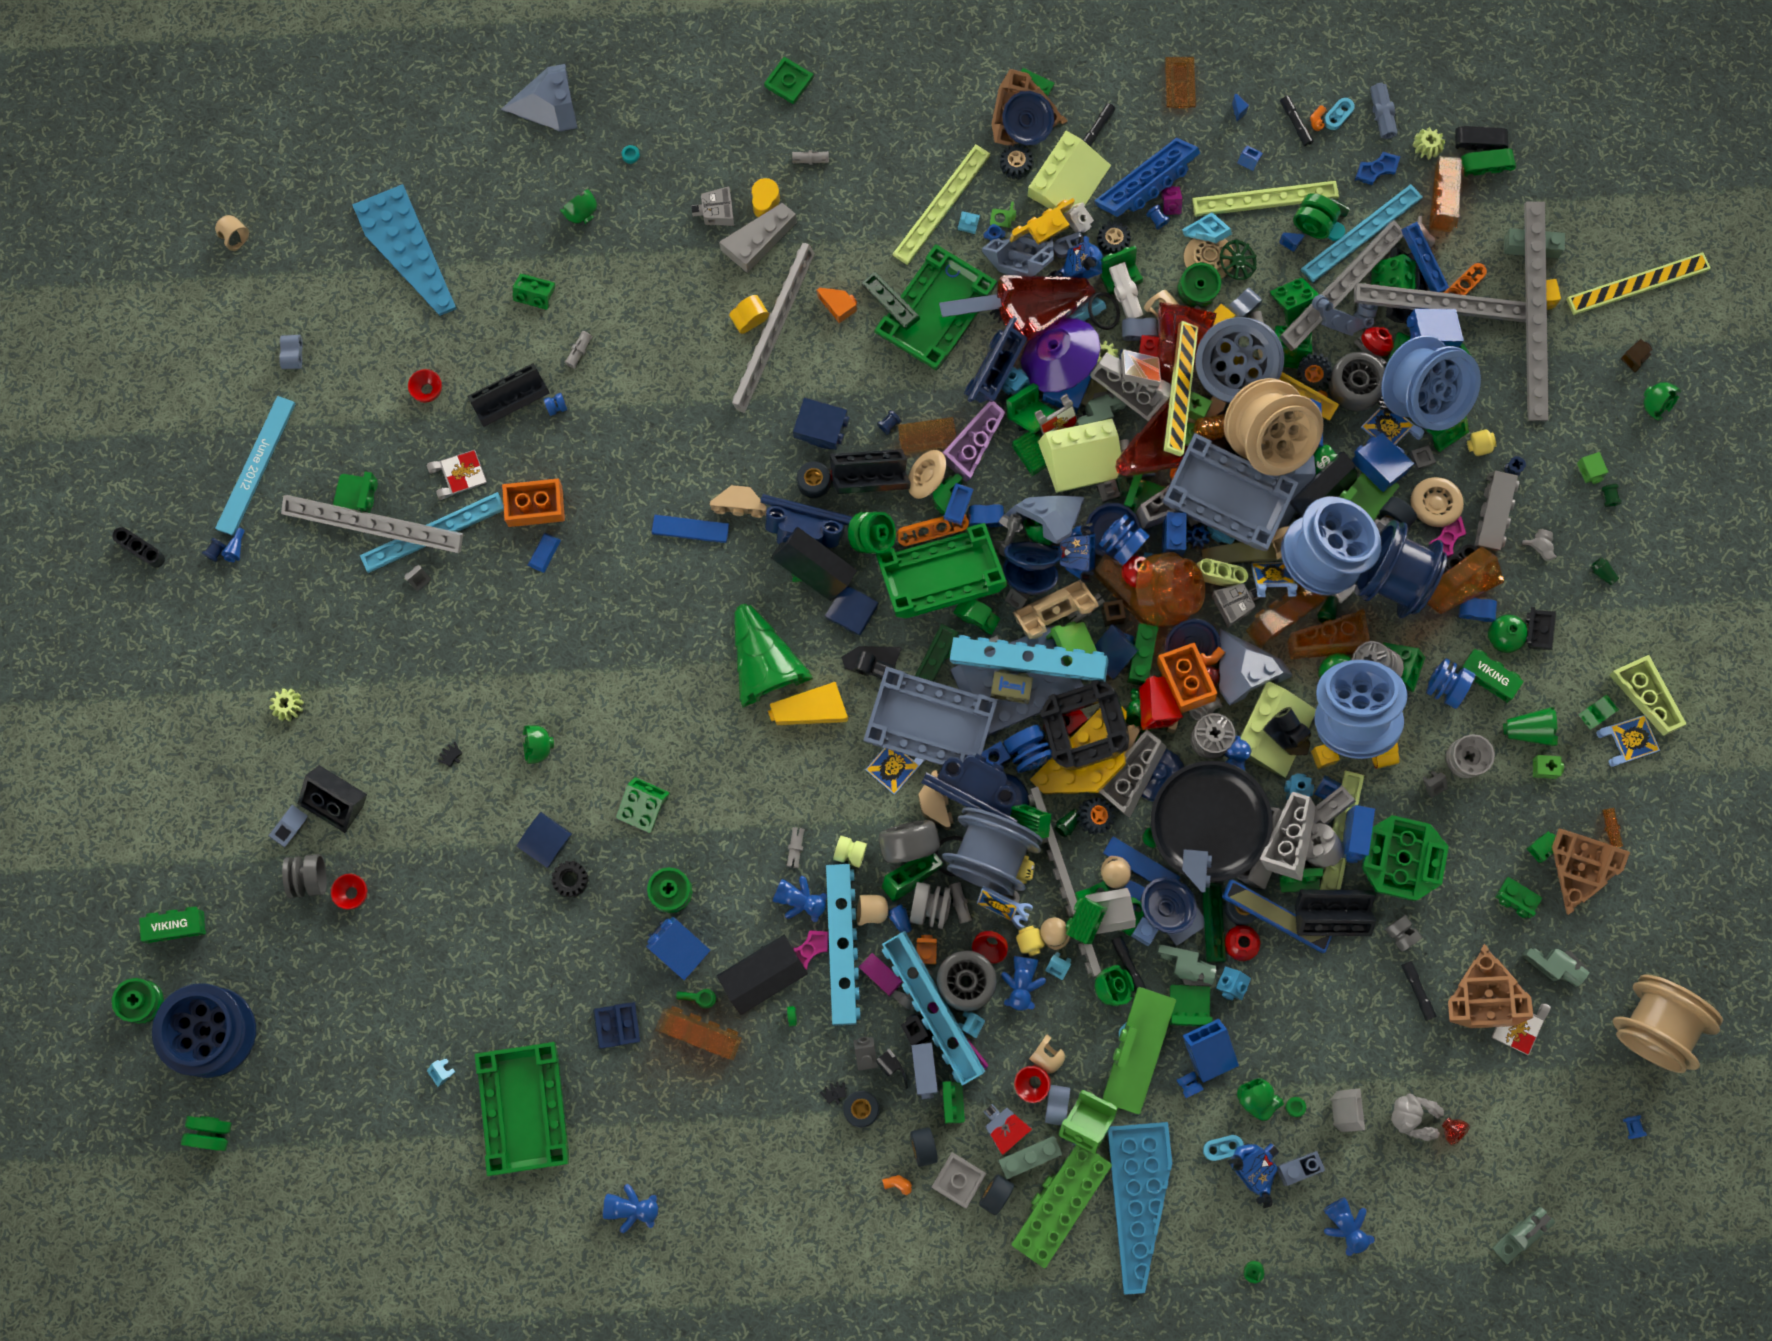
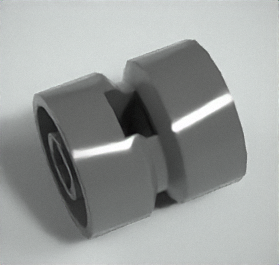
M1406 915L1385 928L1388 935L1396 939L1395 944L1401 952L1423 938L1416 928H1411L1412 923Z

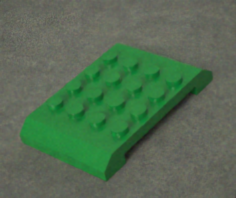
M935 244L926 256L925 262L900 296L919 315L920 320L906 331L888 313L875 328V333L937 371L979 313L942 317L939 303L989 296L996 287L997 281ZM947 265H950L947 269V272L950 275H956L958 273V270H960L959 275L956 277H949L945 271Z
M985 523L968 527L966 533L895 552L894 548L884 554L876 553L896 617L910 618L998 593L1007 586Z
M556 1042L476 1053L475 1064L476 1074H478L487 1176L569 1164V1149Z

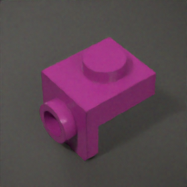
M1171 186L1161 191L1163 214H1181L1182 195L1180 187Z

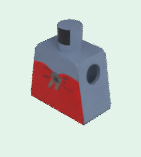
M992 1104L984 1111L991 1120L985 1128L1001 1155L1005 1154L1032 1130L1008 1108L1000 1113Z

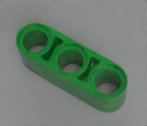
M1510 148L1467 153L1461 157L1465 177L1469 174L1475 176L1484 175L1486 172H1491L1492 174L1501 173L1503 170L1513 171L1516 168L1513 150Z

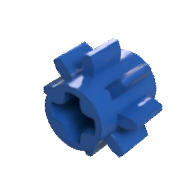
M1194 525L1193 531L1188 530L1187 535L1190 537L1186 542H1191L1193 544L1192 548L1199 546L1202 549L1203 543H1209V539L1206 537L1210 532H1206L1204 526L1197 528ZM1195 534L1202 536V538L1199 540L1198 537H1195Z

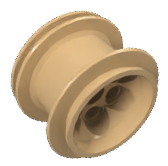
M1265 378L1248 384L1235 395L1225 414L1224 432L1232 449L1241 457L1248 459L1257 471L1266 475L1279 476L1295 471L1312 457L1322 438L1323 418L1318 406L1309 398L1300 395L1292 385L1278 379Z
M1641 975L1638 982L1633 984V990L1641 1000L1630 1018L1615 1017L1613 1019V1024L1618 1030L1616 1033L1618 1039L1639 1056L1667 1070L1684 1073L1687 1069H1698L1700 1067L1699 1061L1691 1052L1702 1033L1715 1035L1720 1032L1719 1026L1723 1022L1722 1016L1708 1002L1686 988L1661 977Z

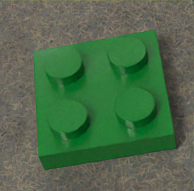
M783 57L764 82V87L794 105L814 78V74L788 58Z

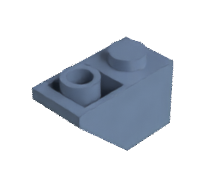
M291 805L269 833L268 837L284 848L308 816L294 805Z
M1184 849L1182 870L1201 892H1205V887L1210 888V876H1207L1206 873L1207 868H1211L1212 856H1208V851Z
M1317 1151L1277 1166L1284 1186L1325 1171Z

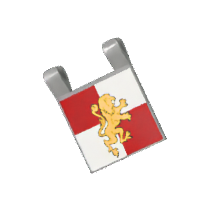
M1067 394L1060 398L1064 407L1048 417L1043 415L1041 410L1034 413L1043 435L1046 432L1073 427L1077 422L1073 402Z
M475 449L427 464L430 474L442 469L449 487L436 491L439 500L487 483Z
M1541 1004L1537 1015L1533 1014L1532 1019L1511 1027H1495L1491 1038L1529 1056L1551 1007L1547 1004Z

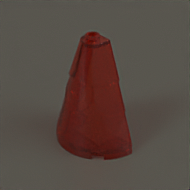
M1006 275L999 278L997 286V298L1001 299L999 311L1005 326H1007L1011 318L1016 317L1017 320L1013 328L1028 338L1026 341L1040 336L1053 325H1057L1065 317L1074 314L1088 303L1096 292L1086 278L1062 276Z
M1159 303L1158 357L1162 380L1172 384L1179 323L1184 321L1198 327L1194 359L1195 367L1198 345L1206 332L1213 327L1217 313L1173 303Z
M1170 397L1155 416H1152L1142 431L1135 435L1116 460L1115 468L1119 474L1132 476L1178 468L1184 454L1180 457L1164 451Z

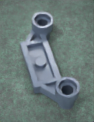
M1323 295L1315 296L1312 301L1313 308L1321 314L1323 320L1321 324L1328 328L1353 336L1355 332L1364 328H1370L1374 324L1372 317L1360 315L1357 311L1354 315H1350L1334 309L1333 304Z

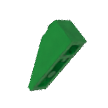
M935 853L912 860L885 875L882 889L894 902L916 888L917 882L922 883L942 867L943 863Z

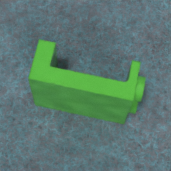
M1074 621L1066 624L1064 627L1057 625L1051 628V632L1046 635L1047 640L1054 638L1057 647H1063L1066 651L1073 652V649H1080L1088 654L1097 651L1084 622L1076 623ZM1062 657L1066 666L1072 664V657Z
M1081 1090L1079 1098L1067 1119H1064L1058 1136L1095 1154L1115 1119L1118 1107L1114 1106L1111 1102L1096 1097L1093 1093Z

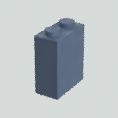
M932 1043L912 1045L917 1096H921L922 1099L934 1098V1094H937L938 1091Z

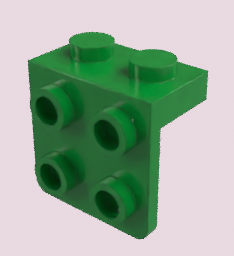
M1034 383L1006 400L1007 418L1032 433L1041 429L1034 413L1041 410L1043 415L1048 417L1056 412L1039 401V387Z
M364 472V477L341 474L333 505L370 513L374 504V493L378 486V480L371 472Z

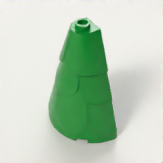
M742 604L736 608L737 610L734 612L735 647L737 648V672L739 674V700L742 708L760 701V696L792 683H795V686L813 679L808 668L775 633V629L751 605Z

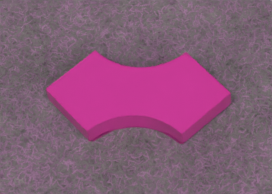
M1461 516L1454 523L1442 527L1440 536L1429 542L1430 545L1436 540H1441L1443 551L1446 552L1447 558L1453 555L1455 541L1459 537L1466 535Z
M809 931L806 941L801 946L794 948L806 970L810 960L815 955L828 952L829 932Z

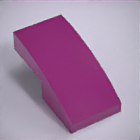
M873 953L859 966L860 970L889 997L903 983Z

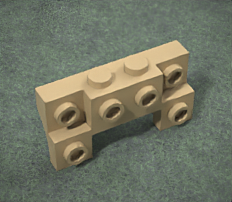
M1080 579L1013 612L1025 635L1029 639H1037L1047 632L1046 625L1077 610L1081 614L1091 613L1099 605L1085 583Z

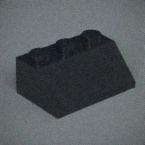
M318 765L305 775L297 804L346 833L363 808L367 794Z

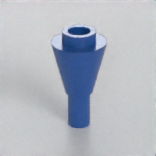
M237 528L234 538H232L221 553L228 562L240 560L241 539L245 532L242 528Z

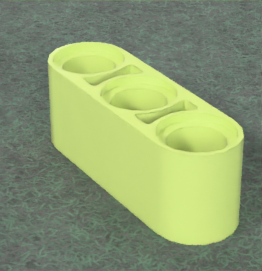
M1203 559L1194 564L1190 570L1194 579L1224 587L1242 584L1248 579V573L1245 568L1212 559Z

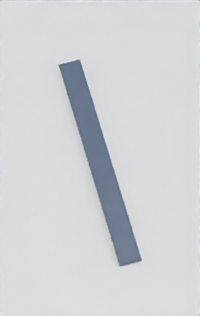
M1076 283L941 302L939 306L942 317L1069 299L1079 297Z

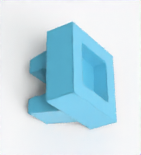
M962 211L958 230L975 234L980 215Z
M1056 952L1045 971L1063 980L1071 965V959L1067 958L1065 961L1059 958L1060 953Z
M964 1012L963 1016L967 1020L965 1024L959 1023V1026L968 1035L977 1038L985 1020L972 1012Z
M447 1059L433 1062L427 1070L437 1087L445 1083L455 1073L453 1069L449 1071L444 1069V1066L448 1063Z

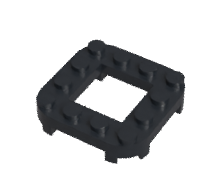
M1093 680L1091 681L1092 684L1059 695L1054 693L1048 697L1049 699L1045 702L1040 712L1051 746V755L1066 770H1077L1117 757L1129 747V732L1118 694L1105 682ZM1099 703L1108 734L1107 738L1073 749L1063 715Z

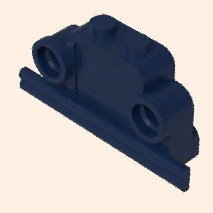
M1016 317L1009 320L1004 332L999 330L989 344L991 349L984 358L977 374L971 379L964 391V394L968 396V402H972L974 399L979 403L986 400L990 402L995 401L1028 339L1013 328L1017 320Z
M765 494L762 495L760 503L771 505L766 511L765 528L768 532L777 534L776 541L778 544L781 542L786 543L794 529L799 527L825 547H836L844 534L845 525H849L853 518Z
M978 753L976 755H967L963 762L957 757L948 758L937 777L926 772L921 782L965 807L991 812L1017 822L1016 819L1007 815L1011 806L1016 801V792L1011 786L1005 785L1007 777L1003 771L1004 767L995 762L993 765L986 762L987 758Z

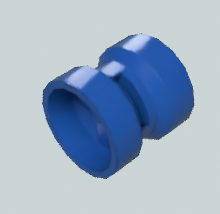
M561 393L556 394L553 398L548 397L544 399L550 416L555 415L558 411L568 410Z
M1194 1071L1176 1080L1178 1085L1182 1086L1185 1098L1203 1090L1202 1085L1196 1080L1197 1076Z

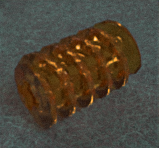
M1225 414L1198 418L1194 423V433L1209 440L1222 439L1223 436L1226 438L1224 432Z

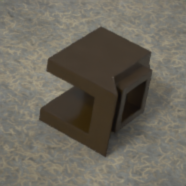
M1640 339L1620 359L1636 373L1641 364L1652 355L1650 352L1653 349L1649 343Z

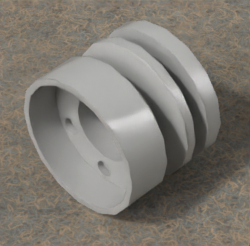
M1365 642L1353 654L1352 660L1378 662L1395 671L1400 678L1402 676L1404 666L1400 655L1380 642Z
M1210 713L1203 716L1196 723L1191 733L1193 750L1199 756L1206 759H1216L1223 756L1235 739V729L1232 722L1226 716L1218 713ZM1212 731L1214 734H1218L1216 738H1214V735H1210Z
M1471 734L1453 742L1446 751L1445 760L1453 774L1461 778H1472L1485 773L1491 768L1495 753L1493 746L1486 738L1481 735ZM1466 755H1470V756H1471V758H1470L1469 760H1465L1464 757H1465Z
M917 882L910 923L923 925L925 918L929 917L930 927H933L935 919H939L938 928L943 929L948 919L951 904L950 888L945 887L944 896L939 895L941 886H937L935 893L930 894V884Z

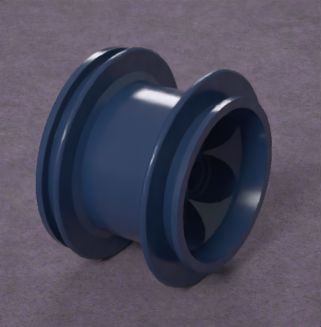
M1392 520L1380 532L1382 547L1378 561L1372 568L1360 574L1355 583L1354 591L1357 596H1362L1364 601L1371 600L1378 593L1397 602V615L1399 618H1405L1409 614L1415 615L1419 613L1432 597L1445 570L1447 554L1443 551L1441 540L1432 542L1426 548L1406 538L1408 532L1406 523L1399 524L1398 521Z
M191 984L173 992L160 1005L152 1025V1041L161 1061L177 1073L202 1078L222 1076L237 1068L250 1054L256 1038L255 1018L246 1001L231 990L219 988L211 984ZM203 1006H206L207 1012L204 1016H201L200 1010ZM224 1013L225 1020L220 1024L218 1018ZM189 1019L190 1026L185 1029L184 1022ZM206 1028L211 1029L210 1035L204 1034ZM225 1033L224 1041L221 1043L220 1037ZM188 1039H191L192 1045L187 1049L185 1043ZM209 1046L210 1053L208 1056H205L203 1053L204 1049Z

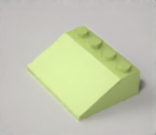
M1065 131L1029 185L1027 196L1052 210L1065 199L1068 201L1073 198L1075 200L1073 206L1082 202L1086 205L1111 165L1082 139Z
M1113 419L1046 432L1038 441L1056 493L1124 478L1119 436Z
M1268 682L1264 685L1240 738L1245 740L1251 747L1252 752L1247 760L1286 778L1296 755H1289L1263 731V728L1279 711L1291 707L1300 723H1303L1309 729L1316 709L1288 690Z

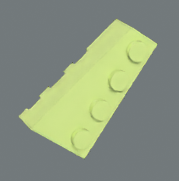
M1649 655L1616 669L1610 674V677L1663 736L1686 725L1684 718Z

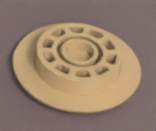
M1193 238L1187 244L1184 251L1186 267L1194 263H1207L1217 269L1221 278L1225 277L1227 274L1223 271L1220 264V252L1228 241L1224 239L1218 243ZM1227 249L1224 250L1223 255L1232 256ZM1223 260L1225 267L1230 264V260Z
M937 450L928 451L920 456L912 466L908 476L911 482L908 491L914 498L919 499L930 495L941 484L946 469V459L942 452Z
M1432 477L1425 479L1416 485L1411 494V507L1416 512L1417 518L1430 526H1448L1454 523L1463 511L1464 502L1460 490L1454 483L1444 478Z

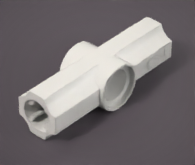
M1125 262L1110 267L1109 270L1115 284V296L1122 304L1126 318H1137L1143 315L1137 298L1138 290L1136 284L1131 280Z

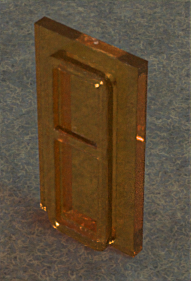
M1165 57L1167 108H1195L1194 57Z
M953 417L898 425L899 441L904 454L945 449L956 438Z

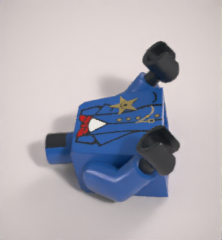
M1081 236L1078 238V245L1067 251L1064 266L1058 271L1055 270L1049 273L1048 278L1051 283L1061 282L1063 278L1079 283L1102 273L1101 260L1103 255L1097 246L1089 243V237Z
M1092 523L1072 529L1071 536L1060 542V546H1052L1060 553V565L1065 566L1069 573L1081 579L1083 583H1092L1089 576L1094 575V572L1090 571L1095 570V534L1090 531Z
M1271 1143L1265 1149L1255 1144L1238 1146L1233 1157L1228 1159V1164H1230L1232 1171L1237 1173L1250 1191L1257 1195L1260 1194L1256 1202L1258 1204L1263 1203V1208L1271 1207L1273 1201L1270 1197L1275 1173L1278 1170L1272 1159L1279 1151Z

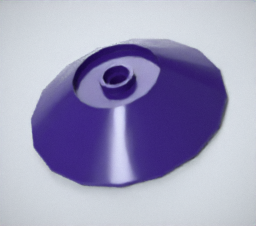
M1062 318L1046 324L1034 333L1026 344L1022 355L1021 367L1029 378L1030 385L1036 384L1042 392H1061L1075 387L1088 377L1097 364L1101 351L1099 335L1091 324L1080 319Z

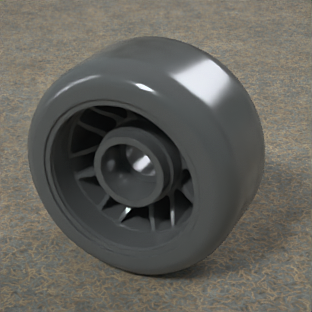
M1355 352L1345 355L1335 364L1328 382V389L1332 399L1340 404V407L1349 411L1360 412L1372 408L1382 397L1381 386L1385 367L1376 357L1368 353Z
M920 820L897 825L883 830L878 837L883 859L887 863L916 860L934 854L940 848L937 829L931 820Z
M959 951L948 956L939 967L936 979L937 989L941 998L950 1008L960 1012H972L984 1007L992 998L997 982L996 973L990 961L974 951ZM963 977H969L972 984L969 987H963L960 980Z

